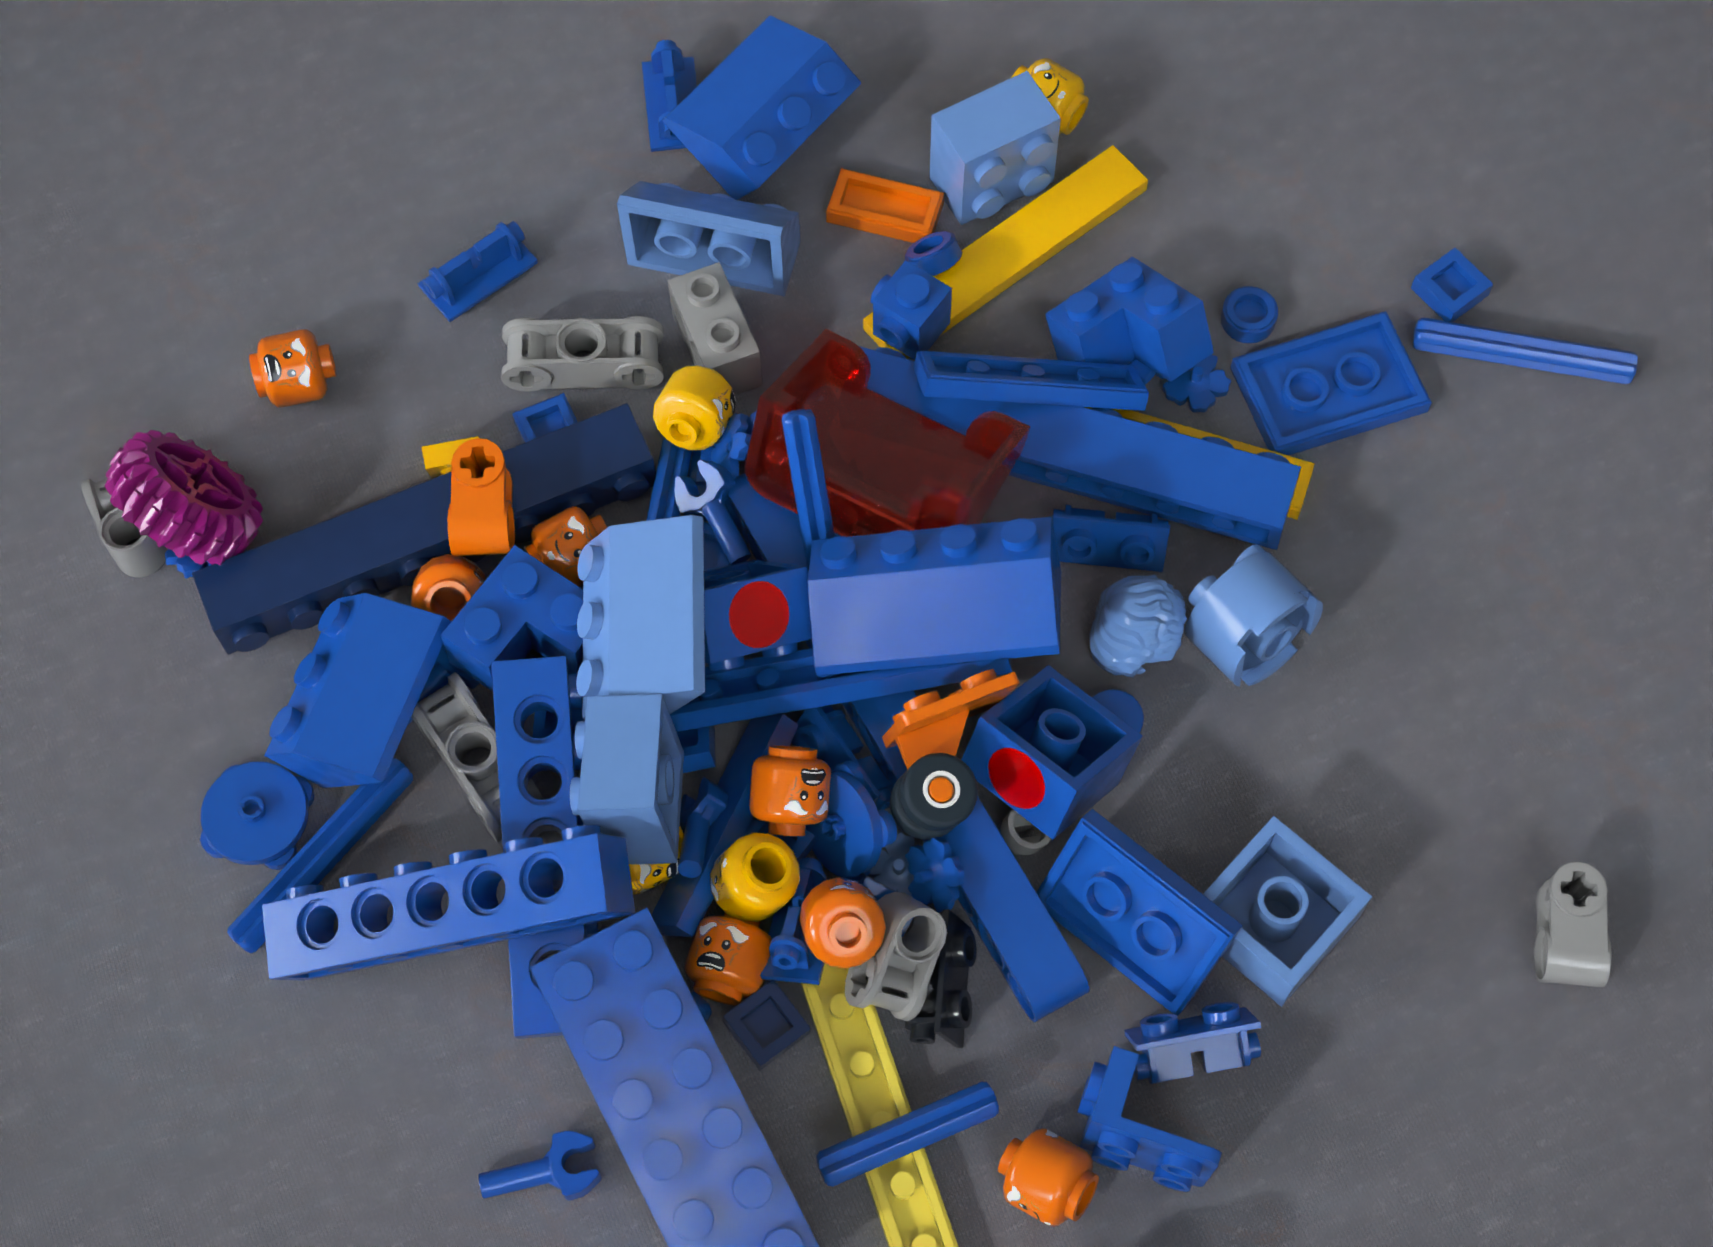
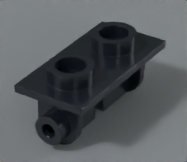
M946 909L943 910V919L947 929L945 944L940 951L931 975L923 1007L914 1019L905 1021V1028L911 1031L910 1041L931 1044L935 1042V1035L938 1034L956 1048H963L964 1028H968L972 1020V1001L967 991L969 967H972L975 963L977 947L971 927L952 911Z

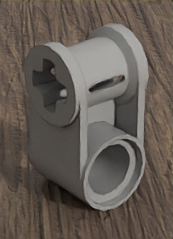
M91 479L82 481V491L96 523L99 537L120 570L128 576L137 578L149 576L158 571L165 562L167 548L164 546L158 548L156 541L147 535L139 534L140 529L136 525L124 521L122 518L123 511L114 507L110 502L112 495L104 487L107 479L96 483ZM139 538L135 543L127 545L132 540Z
M1570 862L1563 865L1554 873L1552 878L1543 883L1537 892V937L1534 949V969L1538 982L1605 987L1608 982L1612 956L1611 942L1608 935V889L1602 874L1590 864ZM1564 887H1568L1570 895L1562 893L1561 890ZM1573 898L1580 899L1581 903L1578 906H1574Z
M893 892L884 895L878 901L883 910L886 923L883 943L876 954L862 965L849 968L845 980V997L851 1006L863 1009L869 1005H874L891 1010L892 1015L896 1019L910 1021L918 1015L923 1007L931 975L946 941L947 929L940 913L906 893ZM914 917L911 930L904 937H901L902 929L906 922Z

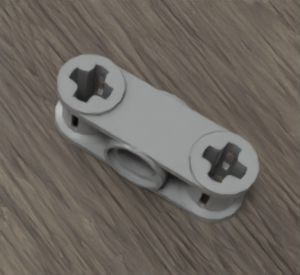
M633 316L624 319H514L507 322L502 329V339L507 344V364L502 367L501 380L504 385L511 389L528 392L541 389L566 388L584 390L590 388L650 389L658 386L664 378L663 366L658 362V343L662 341L664 336L663 326L657 320L643 316ZM640 333L641 337H635V334ZM523 335H528V339H523ZM580 351L592 352V354L585 357L573 355ZM637 369H642V372L637 373ZM525 371H531L530 375H526Z
M454 672L447 676L448 684L417 702L411 718L433 749L435 748L467 794L468 800L478 817L498 843L502 840L496 732L484 717L480 706L466 684ZM483 747L491 751L488 759L477 766L462 764L464 755L471 749ZM530 779L528 793L536 799L544 800L538 788Z

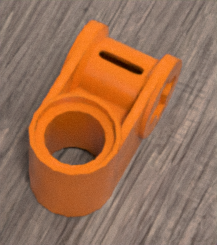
M481 438L468 440L457 448L451 461V503L449 504L447 518L451 554L453 556L507 554L515 545L511 474L506 468L503 452L497 444L488 439Z

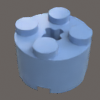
M1255 544L1244 550L1235 561L1234 566L1218 579L1214 575L1208 576L1193 589L1188 600L1194 606V609L1188 618L1185 633L1187 638L1234 685L1240 687L1242 679L1248 686H1251L1272 675L1298 651L1291 641L1301 629H1304L1311 635L1322 615L1323 604L1271 553L1266 552L1260 545Z

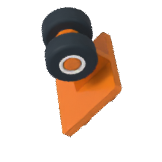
M994 669L983 671L960 682L961 689L951 693L946 698L941 699L936 690L907 701L903 704L905 710L892 717L894 724L882 736L886 749L898 746L907 771L894 784L890 796L891 813L897 825L904 832L915 838L925 840L942 837L971 814L978 796L977 782L967 764L956 757L966 720L971 716L991 709L1020 684L1016 672H1011L997 678Z

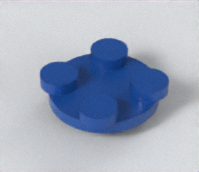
M845 761L836 764L831 771L827 817L820 823L806 825V830L815 835L816 843L812 850L819 861L830 872L843 878L859 881L863 874L869 876L871 869L878 862L882 848L895 842L897 826L894 818L888 811L884 809L877 810L871 795L864 787L865 781L860 767L853 761Z
M248 762L227 768L211 785L202 803L201 826L203 831L200 842L203 849L214 858H226L229 861L243 865L265 864L268 868L274 870L283 869L297 854L296 843L305 831L309 807L314 801L312 786L305 778L294 776L287 769L269 762Z

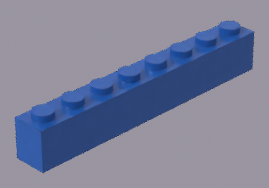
M861 346L858 348L837 405L841 427L844 430L1149 515L1157 513L1159 518L1252 544H1258L1270 549H1278L1301 466L1290 464L1281 455L1271 452L1249 453L1235 449L1229 442L1217 437L1194 438L1178 433L1175 428L1168 424L1155 421L1146 424L1125 419L1115 410L1107 408L1088 409L1076 406L924 397L913 370L915 361L906 359L903 354L890 348L880 347L876 350Z

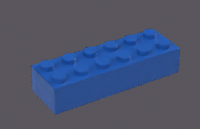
M647 907L530 967L668 1247H820Z

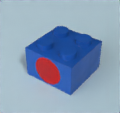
M749 560L704 571L705 663H708L709 670L720 671L740 667L745 664V655L761 651L763 657L788 655L798 651L797 642L812 639L807 566Z
M1048 665L980 716L961 760L971 769L977 782L1054 840L1119 784L1143 736Z

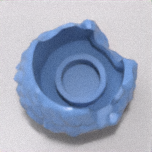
M1154 574L1150 576L1125 577L1101 592L1098 605L1096 606L1095 619L1089 633L1090 652L1095 663L1104 671L1113 675L1134 678L1136 674H1143L1146 669L1141 667L1145 663L1172 660L1181 646L1183 626L1187 620L1185 616V601L1179 590L1174 589L1171 584L1166 583V581Z

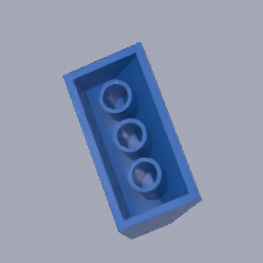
M1052 517L1018 518L1011 521L971 525L957 524L941 528L911 531L897 530L890 533L850 537L837 536L830 539L812 540L807 583L814 667L817 676L1060 654L1061 566Z

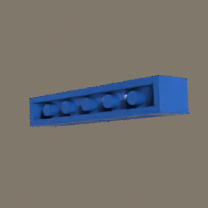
M566 656L491 661L503 853H505V843L508 841L537 837L545 831H555L562 835V830L583 826L580 815H573L570 805L571 780L573 777H576V770H581L582 759L578 758L575 748L572 710L582 709V696H579L576 687L578 673H569ZM540 710L553 713L558 718V723L554 732L549 736L533 738L524 732L525 721L532 713ZM544 770L557 773L562 778V785L554 797L539 800L528 793V783L534 774ZM560 866L556 869L552 880L555 892L559 891L563 883V871ZM598 922L508 940L514 1037L526 1039L563 1035L530 967L545 960L548 956L557 954L598 933Z
M599 825L577 826L562 830V841L544 844L543 838L540 837L516 839L506 842L505 853L487 856V850H466L450 854L449 865L432 868V863L428 861L410 862L394 866V876L378 880L376 873H362L339 878L340 888L324 891L323 885H304L289 888L286 890L287 899L262 904L269 979L305 981L635 914L626 838L601 834ZM560 866L563 871V883L559 891L555 893L552 880L556 869ZM504 879L506 892L504 899L499 904L496 891L499 882ZM447 891L449 906L443 915L441 901ZM392 904L393 918L390 925H388L387 911ZM337 916L338 930L336 935H334L333 925Z

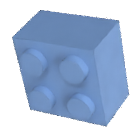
M1028 71L932 114L929 178L938 191L944 192V201L960 225L976 218H988L997 213L1004 205L1022 196L1030 197L1037 195L1050 183L1054 182L1061 118Z
M641 694L587 697L585 721H577L575 727V748L578 758L582 759L580 777H573L570 784V805L573 815H580L583 826L599 825L601 834L626 838L629 864L677 863L684 751L663 695Z
M1275 816L1267 822L1203 893L1204 896L1243 925L1222 957L1281 1007L1355 924L1372 898L1369 893Z

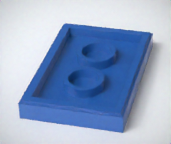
M1386 311L1232 359L1230 366L1267 449L1288 456L1426 413L1432 403Z
M1091 809L1081 818L1036 892L1054 920L1177 1016L1189 1005L1243 927L1241 923L1094 809Z

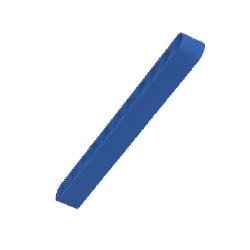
M769 460L736 477L734 480L735 486L729 491L725 499V506L755 559L807 566L795 495L776 464ZM812 639L804 640L809 649L813 648ZM914 691L841 703L879 768L894 785L907 771L898 746L886 749L882 736L894 724L892 717L905 710L903 704L917 697ZM977 796L976 805L971 814L941 838L949 842L951 857L958 856L964 869L965 883L964 885L957 886L959 890V903L1024 1012L1033 1022H1036L1089 993L1090 987L1079 962Z

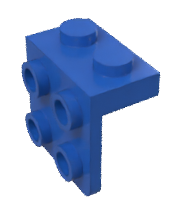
M1114 1046L1106 1065L1094 1061L1090 1076L1087 1078L1077 1113L1088 1116L1079 1147L1092 1151L1091 1157L1093 1161L1108 1168L1127 1171L1129 1164L1152 1171L1154 1172L1153 1180L1170 1189L1189 1192L1192 1185L1203 1187L1219 1166L1222 1152L1213 1147L1121 1117L1139 1054Z

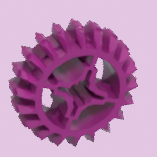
M150 430L148 433L137 432L132 439L126 441L122 448L118 449L110 461L111 466L105 474L108 479L104 487L112 495L110 498L112 505L123 511L122 518L124 521L133 523L140 529V535L149 536L156 541L158 548L164 546L172 550L178 558L186 555L197 564H204L207 561L212 565H221L226 559L244 553L259 532L257 529L263 522L261 516L263 507L255 499L257 496L255 490L244 484L245 478L243 475L235 473L228 467V461L219 460L212 454L211 449L206 451L198 447L192 439L183 441L175 433L168 432L164 435L156 430Z

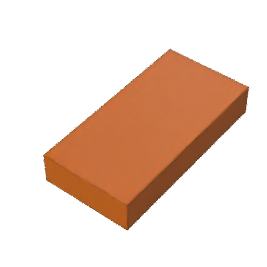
M841 168L826 210V222L914 243L920 238L935 232L944 205V192Z

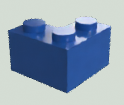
M1133 256L1115 266L1110 272L1081 291L1071 295L1067 300L1045 314L1058 360L1127 365L1136 358L1171 382L1214 353L1203 300Z
M514 545L441 634L449 663L492 692L491 661L525 659L532 649L543 657L566 656L569 673H578L579 667L583 662V638H580L577 632L578 614L583 605V589Z

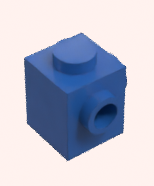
M905 260L893 276L887 274L878 282L871 295L870 302L873 304V335L915 360L916 352H920V350L928 351L950 324L952 288Z

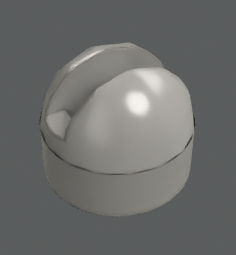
M1013 809L1004 817L1000 827L1003 839L1015 855L1028 856L1037 853L1051 840V838ZM1034 828L1036 836L1020 838L1017 835L1019 832Z

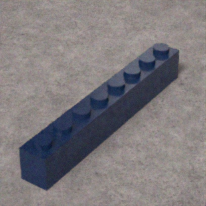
M628 403L503 451L506 468L511 474L513 483L512 507L515 523V543L530 541L531 531L535 525L569 507H579L589 517L597 508L618 500L630 501L642 496L650 487H653L656 475L654 460ZM451 472L228 558L221 565L213 564L192 572L212 630L226 653L229 655L237 651H252L265 645L269 638L292 629L303 630L319 624L325 609L338 598L361 593H368L379 597L380 594L403 585L413 586L414 579L420 568L428 561L442 555H452L448 540L447 522L448 508L451 503ZM466 555L463 557L477 562L486 555Z

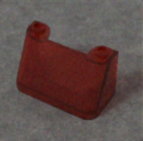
M825 329L760 396L745 463V474L750 485L764 498L798 514L782 416L789 411L810 409L816 419L834 533L845 537L890 533L897 530L911 531L950 527L957 524H980L1023 451L1031 426L1006 414L989 411L983 412L972 421L965 436L867 389L871 375V365L865 352L851 340L828 329Z

